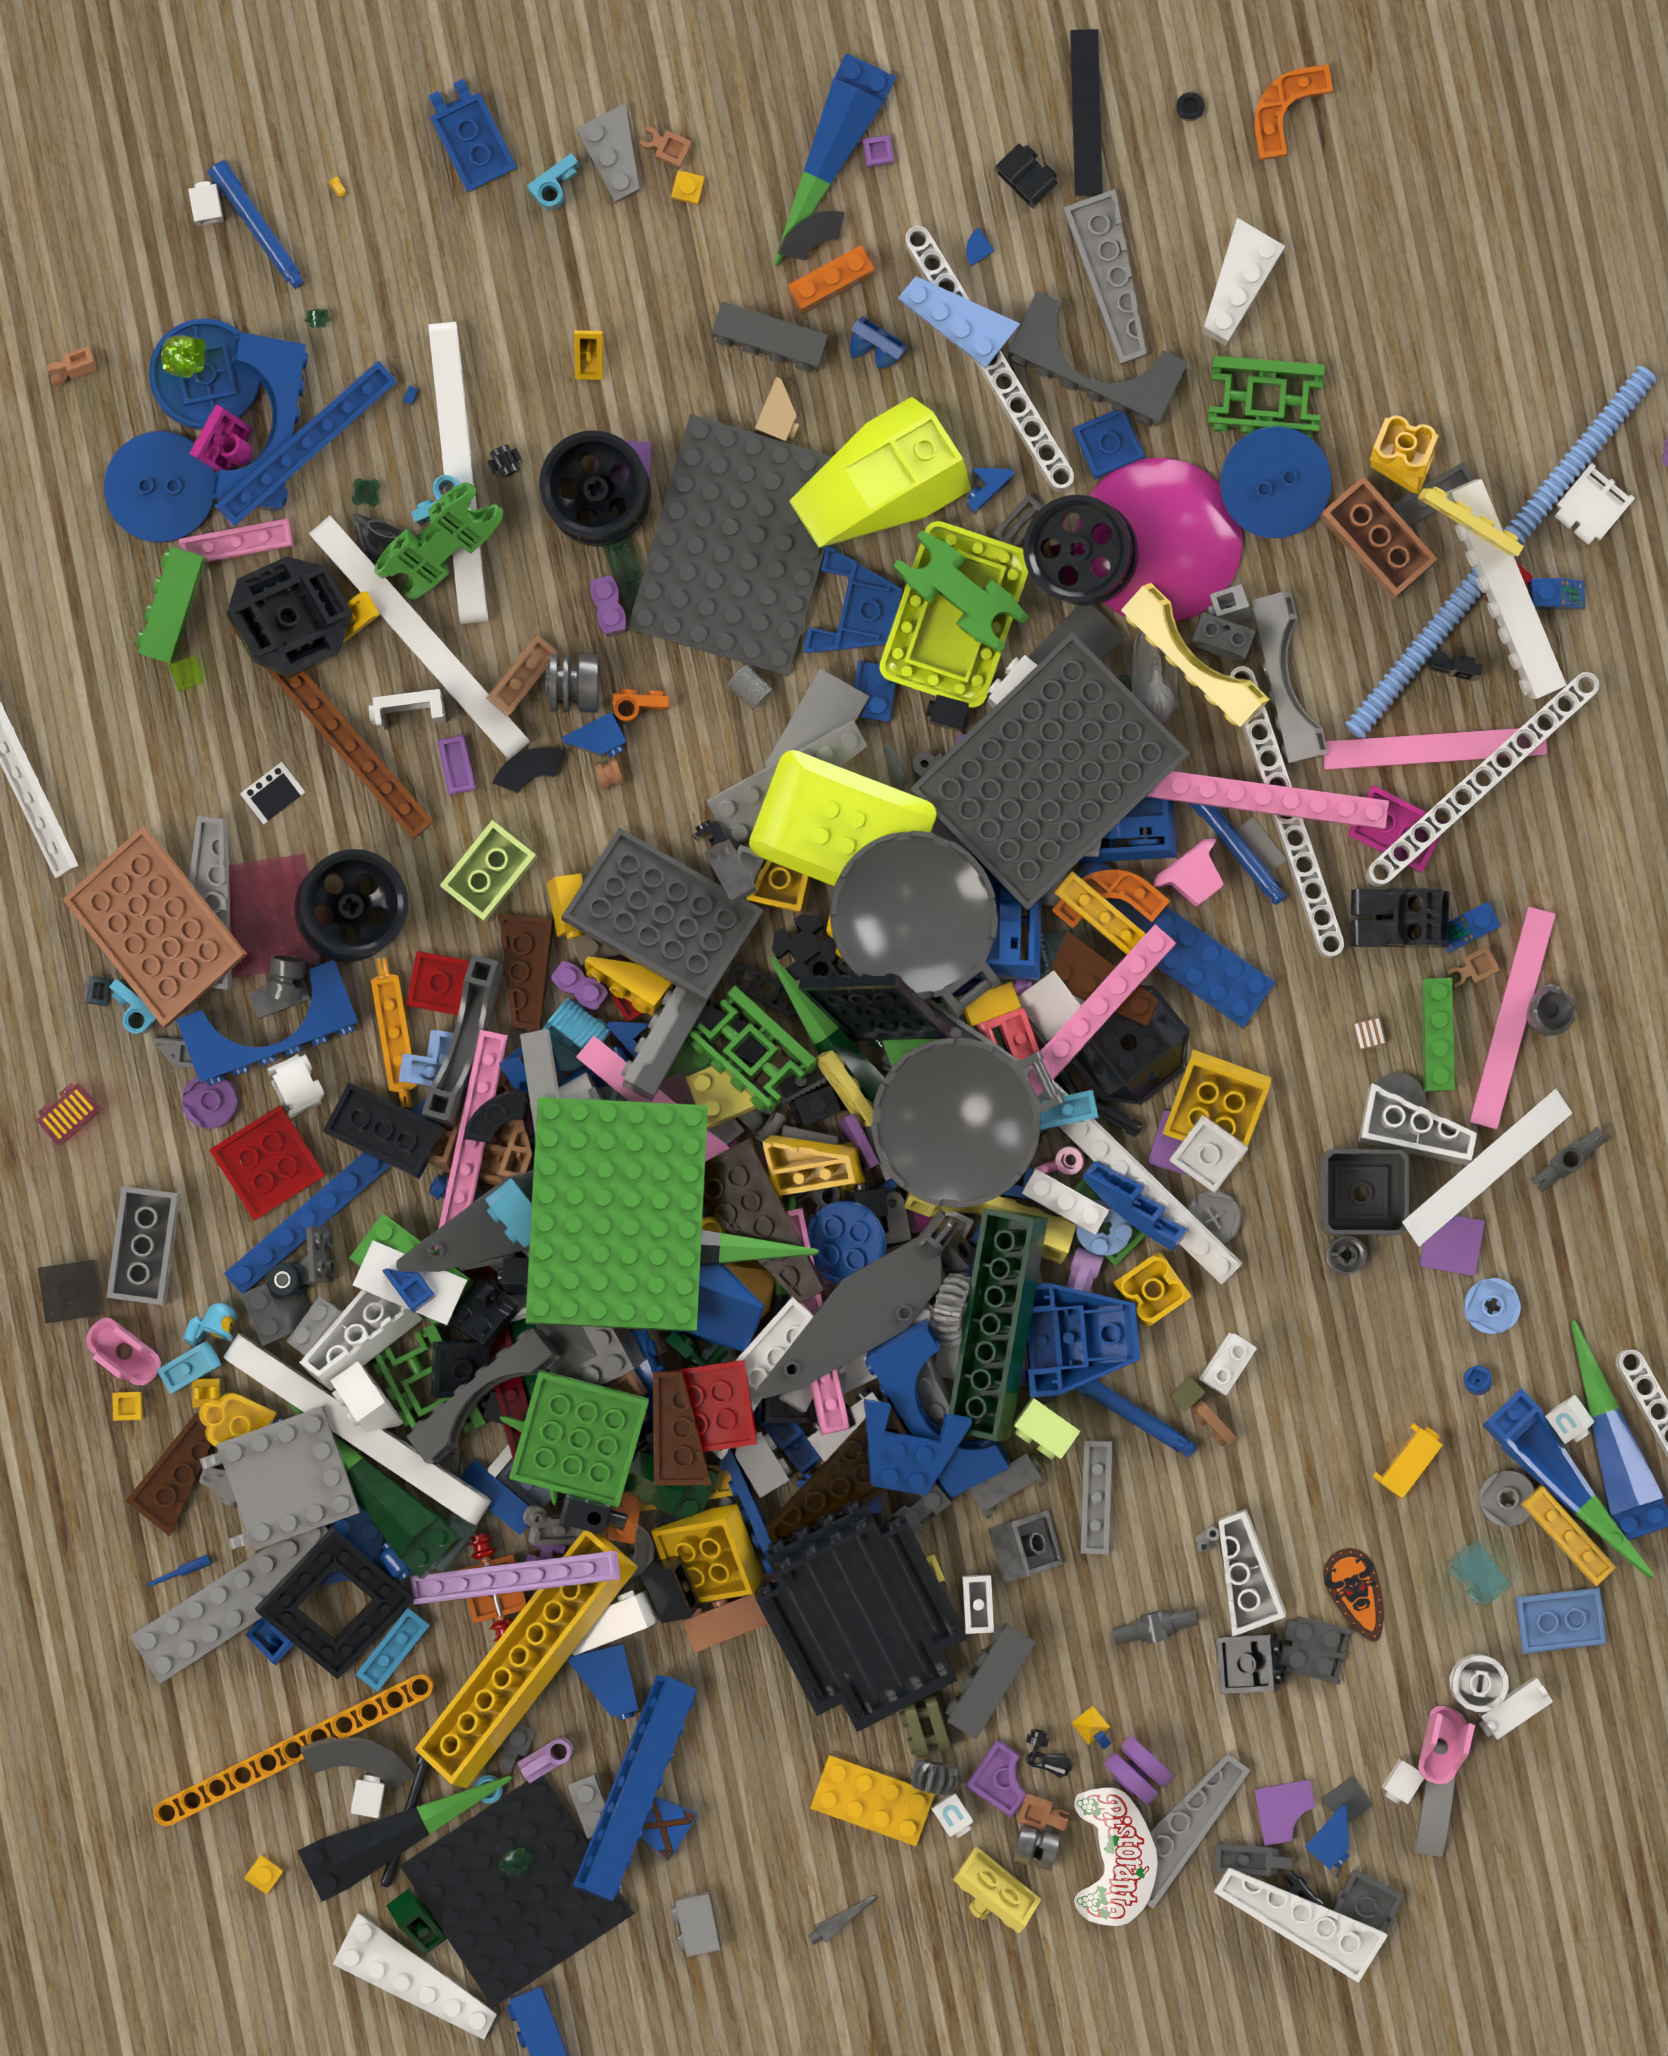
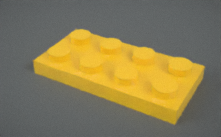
M829 1755L810 1809L917 1846L935 1794L920 1791L908 1782Z

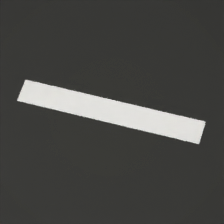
M1557 1089L1553 1090L1402 1222L1419 1247L1572 1114Z

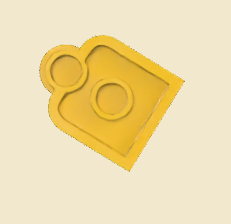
M227 1393L219 1401H206L200 1407L199 1419L206 1426L205 1436L207 1440L217 1447L216 1444L270 1425L277 1412L239 1394Z

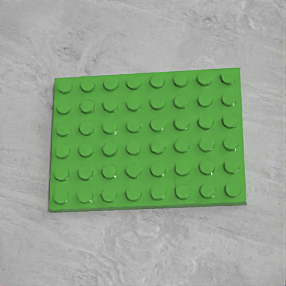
M538 1097L526 1324L697 1332L708 1105Z

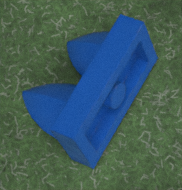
M864 316L859 318L851 329L853 331L850 340L851 358L854 359L864 355L876 345L875 363L878 369L894 364L905 354L909 345Z

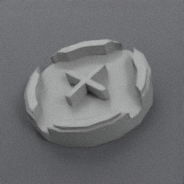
M1221 1191L1201 1193L1190 1202L1187 1208L1222 1244L1229 1242L1236 1236L1241 1226V1212L1237 1203L1231 1196Z

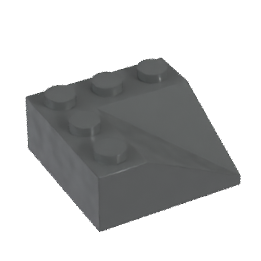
M536 1324L537 1330L543 1331L561 1355V1358L549 1368L551 1373L601 1386L635 1370L645 1361L635 1339L627 1328Z

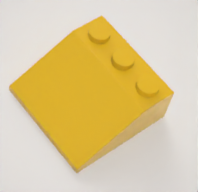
M1192 1049L1162 1134L1183 1141L1200 1117L1204 1115L1248 1147L1271 1085V1077Z
M737 1504L711 1508L651 1531L661 1559L681 1555L700 1603L751 1595L764 1580Z

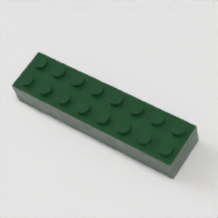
M998 1207L983 1208L949 1414L971 1418L972 1424L966 1432L967 1435L994 1441L1010 1440L1048 1218Z

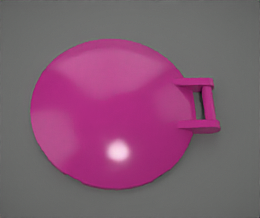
M1141 459L1111 472L1089 494V496L1097 498L1120 511L1130 522L1138 541V563L1131 581L1117 596L1104 602L1114 612L1126 617L1121 611L1122 608L1142 586L1152 583L1171 602L1173 618L1176 623L1192 618L1208 609L1207 606L1212 605L1210 594L1229 587L1241 558L1242 530L1241 526L1234 521L1223 504L1219 483L1205 471L1176 459ZM1080 516L1078 519L1076 531L1079 530V528L1081 527L1082 521ZM1100 525L1093 532V538L1098 544H1105L1112 537V530L1109 525ZM1084 543L1081 546L1078 544L1074 546L1075 555H1083L1085 553L1083 549ZM1060 544L1050 547L1053 556L1057 557L1061 551ZM1098 557L1093 560L1091 569L1095 576L1104 577L1109 573L1111 565L1107 558ZM1071 566L1065 567L1061 572L1065 585L1072 586L1076 583Z

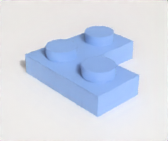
M431 1030L427 1057L403 1054L399 1081L431 1086L443 1064L453 1033Z

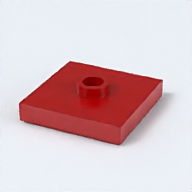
M416 951L406 1006L458 1016L463 983L470 961Z

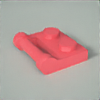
M1024 1008L976 1025L978 1032H981L983 1036L996 1045L998 1044L992 1028L999 1026L1008 1053L1018 1060L1039 1051Z

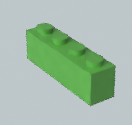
M171 546L170 551H165L161 561V566L164 567L161 578H156L153 587V593L156 596L153 605H148L144 620L148 622L145 631L141 630L136 641V646L139 647V654L174 664L207 557Z
M1424 978L1421 980L1424 1092H1450L1455 1090L1452 978Z

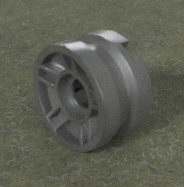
M1341 1236L1334 1239L1326 1251L1328 1265L1333 1271L1342 1275L1354 1274L1360 1271L1367 1258L1366 1249L1362 1242L1352 1236ZM1344 1250L1351 1252L1352 1256L1348 1261L1341 1257V1253Z

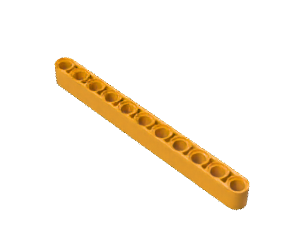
M425 1673L416 1674L164 1799L154 1809L155 1820L162 1826L173 1825L305 1759L302 1753L298 1757L289 1755L287 1746L290 1742H297L301 1747L314 1742L312 1738L314 1730H323L327 1738H348L426 1699L434 1690L433 1679ZM423 1679L428 1683L427 1693L418 1694L413 1688L415 1680ZM391 1692H399L402 1695L403 1703L401 1706L394 1707L389 1703L388 1695ZM372 1704L377 1708L378 1714L375 1719H368L363 1715L365 1705ZM340 1717H348L352 1721V1729L350 1731L343 1732L338 1728ZM264 1755L274 1756L276 1759L274 1769H266L262 1765ZM246 1767L249 1769L251 1778L248 1782H242L237 1778L238 1768ZM213 1780L224 1782L226 1787L224 1794L219 1795L212 1791L211 1785ZM194 1792L200 1797L198 1807H191L187 1804L186 1796L188 1793ZM163 1805L173 1807L175 1811L173 1819L167 1820L161 1815Z

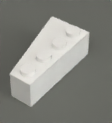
M1237 218L1202 330V333L1224 346L1228 344L1285 248L1281 243Z
M1372 1083L1367 1093L1358 1143L1390 1150H1403L1405 1153L1467 1166L1472 1161L1477 1133L1446 1118H1441L1429 1112V1110L1421 1106L1418 1107L1404 1100V1098L1391 1094Z
M361 1290L299 1363L312 1377L329 1390H333L335 1387L330 1380L357 1361L362 1366L423 1319L417 1312L413 1313L410 1309Z
M1247 1509L1220 1518L1218 1522L1233 1637L1285 1618L1287 1613Z

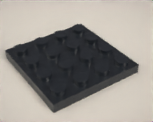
M887 973L885 976L862 974L861 976L854 977L846 975L823 977L816 975L813 978L800 979L798 989L852 1041L949 1038L951 1028L899 975Z

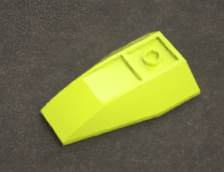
M910 397L867 422L789 502L818 548L924 519L970 492L971 486L964 460L934 412L915 398Z

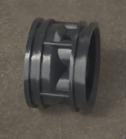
M589 430L566 437L550 451L540 473L539 488L545 509L561 532L580 544L603 547L619 543L638 530L649 512L652 491L647 471L636 451L626 441L614 434L605 431ZM587 455H593L599 460V467L593 474H586L580 470V461ZM617 466H624L629 469L627 481L620 485L614 484L610 478L611 471ZM566 481H573L579 486V493L573 499L563 498L559 493L561 485ZM598 485H601L600 487L604 492L602 494L598 493L596 497H593L594 495L590 490L592 488L596 489ZM618 498L626 500L628 508L624 514L620 516L610 514L609 506L613 500ZM584 508H592L597 512L595 522L590 525H583L578 522V514Z
M1068 495L1049 502L1035 514L1025 533L1023 555L1030 576L1044 592L1070 604L1092 606L1111 600L1129 584L1137 567L1139 549L1134 529L1120 511L1091 496ZM1072 513H1077L1081 517V527L1076 532H1067L1063 526L1065 518ZM1103 524L1109 525L1112 530L1110 541L1105 544L1095 542L1093 538L1095 528ZM1050 539H1057L1061 545V551L1057 557L1049 559L1044 555V545ZM1084 543L1083 549L1085 553L1083 555H1074L1076 552L1073 549L1076 544L1081 546ZM1098 557L1107 558L1111 565L1109 573L1104 577L1095 576L1091 569L1093 560ZM1067 566L1075 567L1079 573L1078 581L1072 586H1065L1061 580V572Z
M361 849L338 851L322 859L301 882L294 903L296 925L304 941L321 956L330 960L348 963L368 959L390 944L401 931L408 912L407 889L397 869L380 855ZM337 875L342 879L343 889L340 893L331 894L326 890L325 879L327 876ZM369 876L374 879L376 890L373 894L362 895L358 892L357 881L360 877ZM346 901H349L350 905L355 904L356 908L352 911L353 914H350L349 910L344 911L343 907L347 904ZM317 906H327L331 910L332 920L330 923L321 924L315 919L314 910ZM377 907L385 913L386 919L383 925L373 926L367 922L366 913L370 908ZM344 926L354 927L358 932V941L354 944L343 942L340 938V929Z

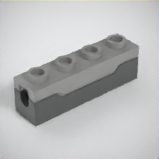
M677 986L674 991L670 989L667 991L661 1003L665 1006L660 1015L654 1014L648 1025L651 1032L647 1039L643 1036L641 1037L634 1050L638 1055L634 1062L628 1060L621 1073L624 1077L622 1086L651 1102L686 1043L689 1032L695 1027L707 1004Z

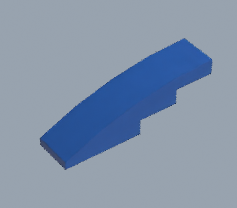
M1096 1161L1084 1173L1083 1179L1105 1203L1123 1219L1151 1239L1172 1251L1184 1239L1187 1229L1164 1218L1163 1214L1166 1208L1141 1195L1144 1186Z
M762 1400L753 1412L754 1416L801 1474H805L819 1463L822 1458L797 1423L761 1422Z

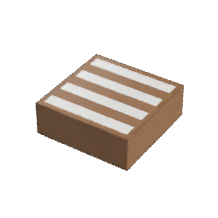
M1380 1017L1352 1023L1358 1051L1387 1044Z

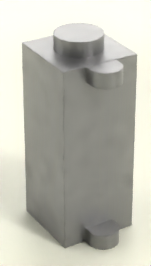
M1024 1453L1010 1462L1009 1469L969 1490L985 1517L989 1519L992 1516L988 1509L1034 1481L1040 1487L1045 1485L1038 1473L1042 1468L1034 1455L1028 1457Z

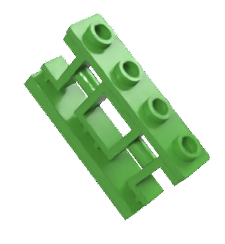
M1213 356L1210 381L1224 382L1222 407L1209 406L1207 426L1213 427V431L1229 432L1230 428L1241 429L1240 433L1248 434L1264 427L1283 426L1298 430L1312 439L1313 435H1318L1320 431L1321 415L1307 414L1308 390H1322L1325 365ZM1220 372L1258 375V377H1247L1246 391L1230 390L1231 375L1220 374ZM1276 376L1314 379V381H1303L1301 395L1286 394L1287 379H1279ZM1253 385L1280 387L1278 412L1251 410ZM1229 401L1245 402L1244 417L1255 418V420L1217 417V415H1228ZM1285 405L1300 407L1299 422H1309L1310 425L1272 422V420L1284 419Z
M734 986L727 993L728 997L720 1002L721 1008L728 1015L711 1032L700 1023L695 1031L691 1030L688 1035L691 1041L689 1045L698 1055L702 1056L705 1054L712 1060L710 1065L719 1074L725 1072L732 1078L730 1083L740 1093L745 1090L751 1095L750 1101L760 1111L765 1109L771 1114L775 1110L774 1107L782 1102L781 1096L774 1089L791 1072L802 1081L807 1073L811 1074L818 1067L817 1062L808 1051L742 991ZM733 1006L754 1023L759 1030L751 1023L740 1033L730 1025L739 1017L738 1012ZM721 1034H724L731 1041L723 1050L724 1056L729 1061L727 1062L702 1037L713 1044ZM752 1035L768 1052L750 1069L734 1052ZM773 1043H776L800 1067L789 1060L781 1070L776 1068L771 1061L779 1054V1050ZM762 1070L772 1079L763 1087L764 1092L769 1098L762 1094L742 1074L744 1073L751 1081Z
M432 1324L414 1334L420 1344L419 1348L396 1359L391 1347H388L376 1355V1361L372 1362L379 1377L385 1376L389 1386L385 1388L392 1402L397 1400L402 1408V1411L398 1413L405 1427L410 1425L412 1428L417 1423L411 1411L412 1408H415L418 1416L421 1417L433 1411L441 1402L452 1398H442L422 1409L410 1386L411 1383L432 1373V1366L424 1370L416 1355L429 1349L425 1341L426 1337L429 1338L432 1346L433 1342L444 1341L436 1324ZM386 1358H389L393 1367L407 1361L414 1376L401 1382L406 1391L402 1394L385 1361ZM478 1404L469 1413L471 1422L468 1423L465 1420L463 1429L466 1434L487 1423L483 1418L482 1412L479 1411Z

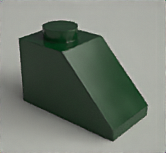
M407 1889L386 1905L397 1926L424 1955L447 1939L429 1911L410 1889Z

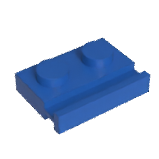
M858 660L854 688L870 696L858 717L889 723L896 683L885 679L881 675L880 664Z

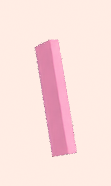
M288 518L178 539L180 549L207 557L205 563L294 547Z

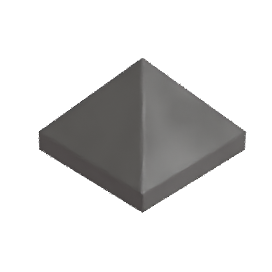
M87 975L83 1003L107 1006L110 979Z

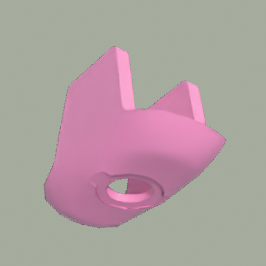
M1207 838L1200 841L1180 859L1160 872L1155 877L1153 887L1159 888L1171 885L1195 907L1199 906L1223 886V881L1209 857V852L1217 839Z
M102 1318L91 1326L86 1337L88 1349L93 1353V1359L117 1378L129 1381L135 1385H145L156 1377L157 1369L161 1366L160 1358L155 1351L111 1318ZM121 1343H127L132 1347L133 1352L129 1359L123 1360L117 1356L116 1349Z
M1436 1706L1431 1710L1418 1767L1420 1775L1431 1783H1449L1455 1777L1457 1770L1469 1754L1475 1725L1467 1724L1464 1716L1457 1710L1445 1706ZM1438 1739L1444 1740L1448 1746L1445 1754H1437L1433 1750Z

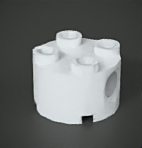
M295 1054L286 1061L266 1068L268 1076L273 1075L274 1080L271 1083L285 1111L291 1109L288 1111L290 1118L321 1104V1099H323L325 1094L319 1081L313 1082L310 1076L312 1067L306 1055L300 1057L298 1054Z
M1470 1654L1460 1658L1452 1668L1449 1677L1450 1690L1454 1699L1463 1707L1475 1712H1487L1497 1707L1505 1699L1509 1689L1508 1676L1503 1666L1495 1659L1483 1654Z

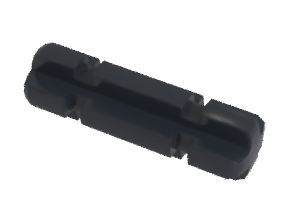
M1095 1099L1098 1116H1102V1120L1120 1130L1126 1129L1125 1133L1133 1137L1139 1134L1143 1125L1140 1121L1134 1118L1130 1120L1129 1115L1111 1105L1107 1107L1105 1102Z

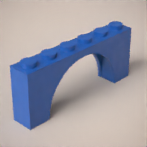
M335 960L308 969L312 984V997L308 1013L300 1027L291 1036L277 1044L266 1047H247L236 1044L223 1037L213 1028L206 1018L203 1009L176 1019L200 1083H207L209 1087L224 1081L222 1077L233 1072L235 1077L249 1072V1066L259 1063L262 1067L276 1061L275 1056L286 1053L287 1057L303 1051L301 1047L312 1042L313 1047L328 1042L327 1036L338 1033L339 1037L354 1032V1026L359 1025Z

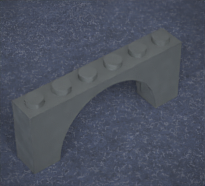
M1036 291L1008 350L1007 355L1012 357L1010 361L1024 368L1026 365L1037 369L1036 373L1050 380L1051 377L1057 378L1062 381L1061 385L1071 391H1076L1078 388L1086 392V397L1097 403H1101L1103 400L1112 405V410L1126 415L1127 412L1137 416L1136 421L1145 426L1151 427L1152 424L1158 426L1188 362L1166 351H1162L1159 358L1147 371L1129 381L1101 383L1088 379L1078 373L1067 362L1059 347L1056 323L1062 302Z

